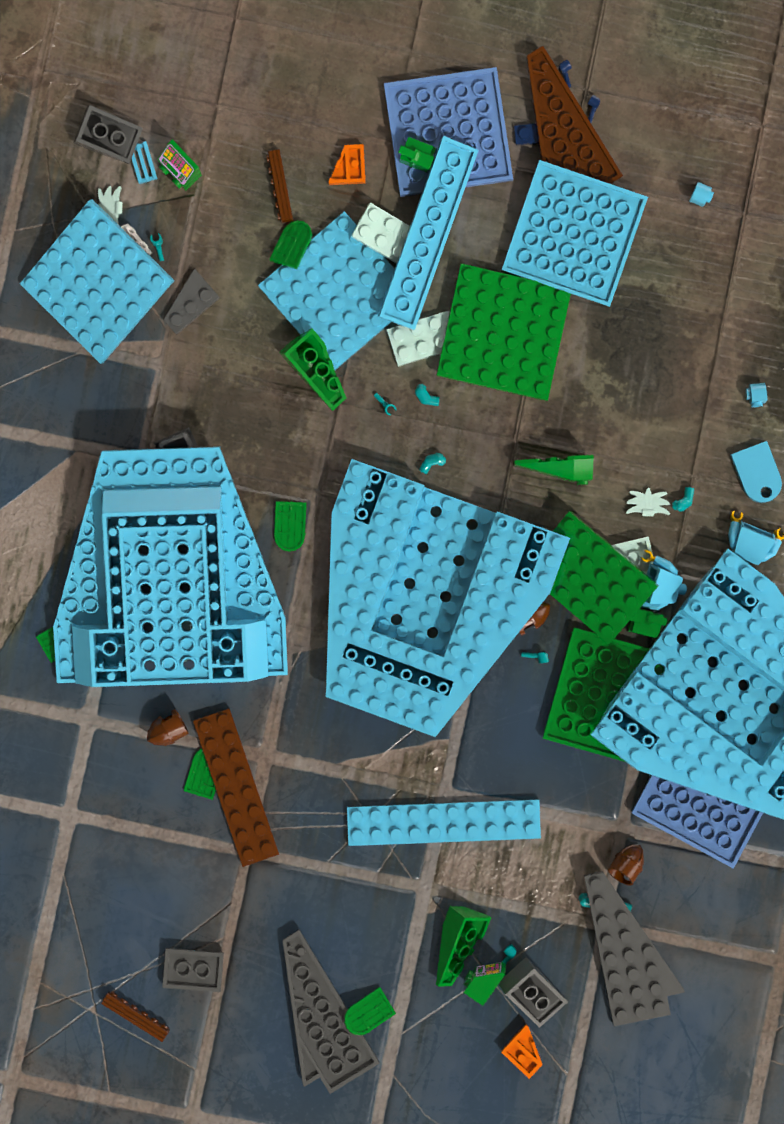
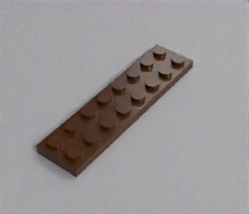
M230 708L194 720L193 723L242 867L279 855Z

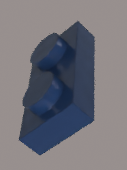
M536 124L514 126L516 145L539 143Z

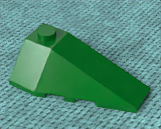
M311 328L294 338L279 353L330 410L333 411L347 398L336 375L325 343Z
M593 455L567 456L565 459L557 457L546 458L545 460L526 459L513 462L516 467L576 482L577 485H588V481L593 480Z
M464 906L449 907L442 930L436 979L438 987L453 985L464 968L463 962L466 957L472 955L475 951L473 949L478 939L482 940L491 920L490 916Z

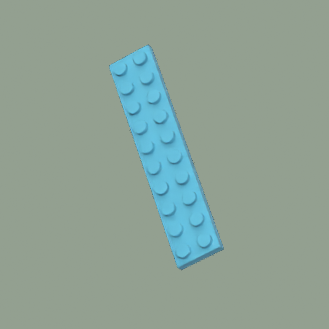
M445 136L441 138L378 317L415 330L478 153L477 149Z
M539 799L347 807L348 846L541 839Z

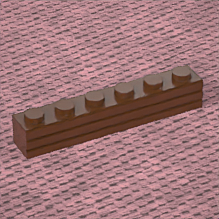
M280 149L268 151V155H266L267 162H270L271 165L269 173L273 176L271 183L275 186L273 194L274 197H277L275 204L276 209L279 208L280 212L277 213L278 220H281V223L291 222L293 217Z
M107 993L101 1003L102 1005L159 1041H164L170 1031L167 1025L158 1023L156 1018L149 1017L145 1011H139L137 1006L128 1004L126 999H120L116 993Z

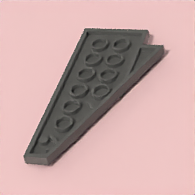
M600 871L584 875L613 1025L619 1026L671 1015L667 996L685 993L683 987L604 872Z
M299 929L283 939L302 1082L305 1087L316 1079L321 1078L331 1094L380 1064L364 1035H354L346 1029L344 1015L348 1009Z

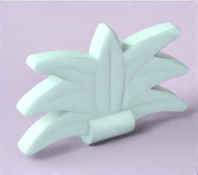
M111 186L107 188L104 195L99 188L98 197L100 204L98 205L118 224V217L122 214L123 203L119 200L122 187L119 186L113 195Z
M647 488L645 494L637 491L629 492L635 498L628 500L626 504L636 506L630 508L626 514L638 512L642 513V516L654 517L655 513L670 515L669 511L661 507L662 505H670L667 500L660 498L667 495V492L651 494L650 488Z

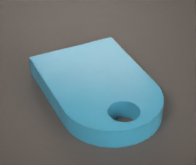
M767 441L730 455L743 490L749 499L758 503H765L778 496L782 487V480ZM763 487L770 489L771 494L768 498H764L761 495Z

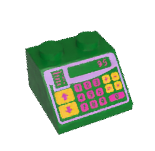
M173 139L157 159L160 164L159 169L165 175L168 173L173 178L171 181L178 189L182 187L186 191L202 176L199 167Z
M499 962L476 966L473 971L469 970L464 977V993L483 1006L505 976L506 964Z

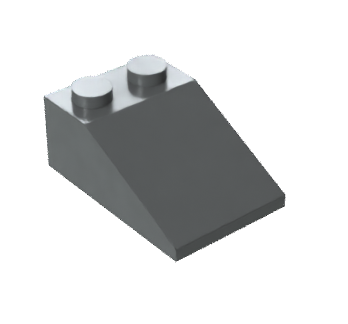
M89 105L86 107L73 143L93 152L130 164L143 128Z
M527 957L503 977L499 983L504 994L539 1028L568 1003L565 997Z

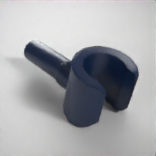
M565 60L559 64L558 69L563 74L568 87L571 88L567 71L572 69L569 61Z
M592 95L588 102L592 106L588 117L590 123H592L596 109L600 105V99L595 95Z

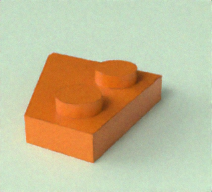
M364 144L344 145L341 156L329 179V185L366 184Z
M525 1024L501 1050V1053L530 1079L543 1064L530 1029Z

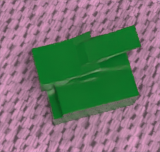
M408 137L405 147L400 146L398 152L401 154L400 163L427 173L433 163L436 148Z
M639 609L631 618L627 632L657 639L661 625L666 626L667 618H664V615Z

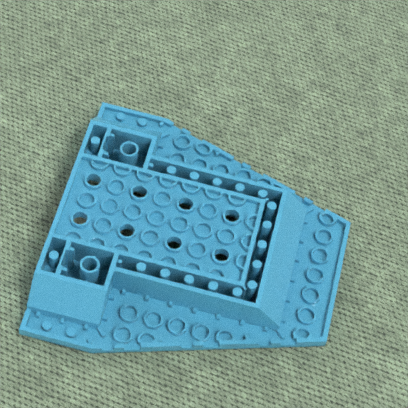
M220 447L102 451L53 626L57 683L109 687L249 682L268 676L288 675L286 617ZM186 544L189 551L181 554L178 551V545ZM146 545L149 548V554H140L139 546ZM183 582L188 583L191 587L190 591H181L180 584ZM149 584L151 592L148 594L143 593L141 585ZM190 621L193 626L192 629L184 630L182 622ZM145 622H150L153 625L151 632H146L143 629ZM186 659L193 660L194 667L186 668L184 661ZM146 661H153L155 668L148 670L145 667Z
M351 459L331 516L326 697L436 737L550 594L570 538L503 513H495L426 488L423 484ZM435 506L442 510L439 517H433L430 513L431 509ZM471 519L475 520L478 524L475 530H469L466 526V523ZM421 542L428 544L429 548L425 553H420L417 549L418 544ZM461 555L465 561L462 566L454 564L453 559L455 556ZM408 578H412L415 581V586L412 589H407L404 586V582ZM448 591L451 594L449 602H443L440 599L442 592ZM394 614L401 615V624H392L391 617ZM430 627H435L438 630L436 638L428 637L427 630Z
M726 549L717 563L698 582L615 695L603 714L601 721L590 735L638 771L784 820V596L775 583L731 550ZM680 633L686 636L684 644L677 642V636ZM711 656L717 660V665L714 668L710 667L707 663L708 658ZM657 664H661L664 667L662 675H657L654 671V667ZM740 680H745L748 684L745 691L740 690L738 687ZM688 687L693 688L695 691L693 698H688L685 695V690ZM772 703L778 705V712L776 714H772L769 710V706ZM720 710L725 713V719L722 722L716 719V713ZM749 734H754L756 737V742L753 745L747 742Z

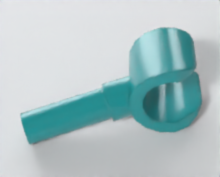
M158 233L159 240L154 241L151 235L150 240L156 247L159 261H164L161 249L163 239Z
M378 393L374 395L384 407L385 414L391 415L387 412L389 406L393 407L396 411V407L393 404H388Z
M522 652L521 657L538 658L539 664L549 662L548 654L545 652Z
M512 944L505 948L504 952L507 956L502 962L507 964L510 959L515 957L517 951Z

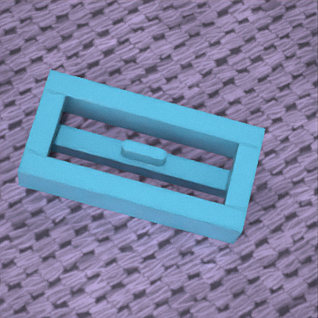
M147 142L138 143L135 150L138 152L145 178H141L134 153L132 162L138 182L142 184L158 178ZM142 148L145 149L152 176L148 175L141 151Z

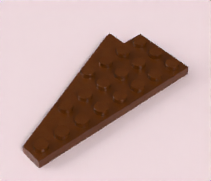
M544 46L527 55L542 161L609 184L622 178V173Z

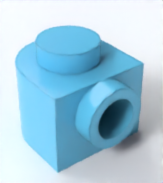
M697 182L689 202L704 207L706 202L710 203L713 197L712 187Z
M765 383L749 384V387L745 389L746 400H749L751 407H761L766 403L767 389Z

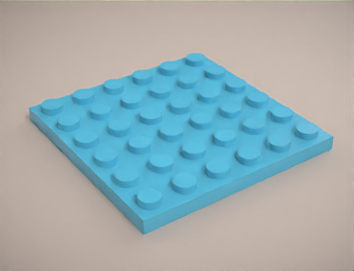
M539 160L502 270L610 307L648 197Z
M91 199L22 280L20 285L102 364L175 280Z
M345 211L310 241L297 270L281 265L258 285L300 335L313 328L325 343L334 370L338 369L391 323L378 317L395 270L383 255L351 237L357 225Z

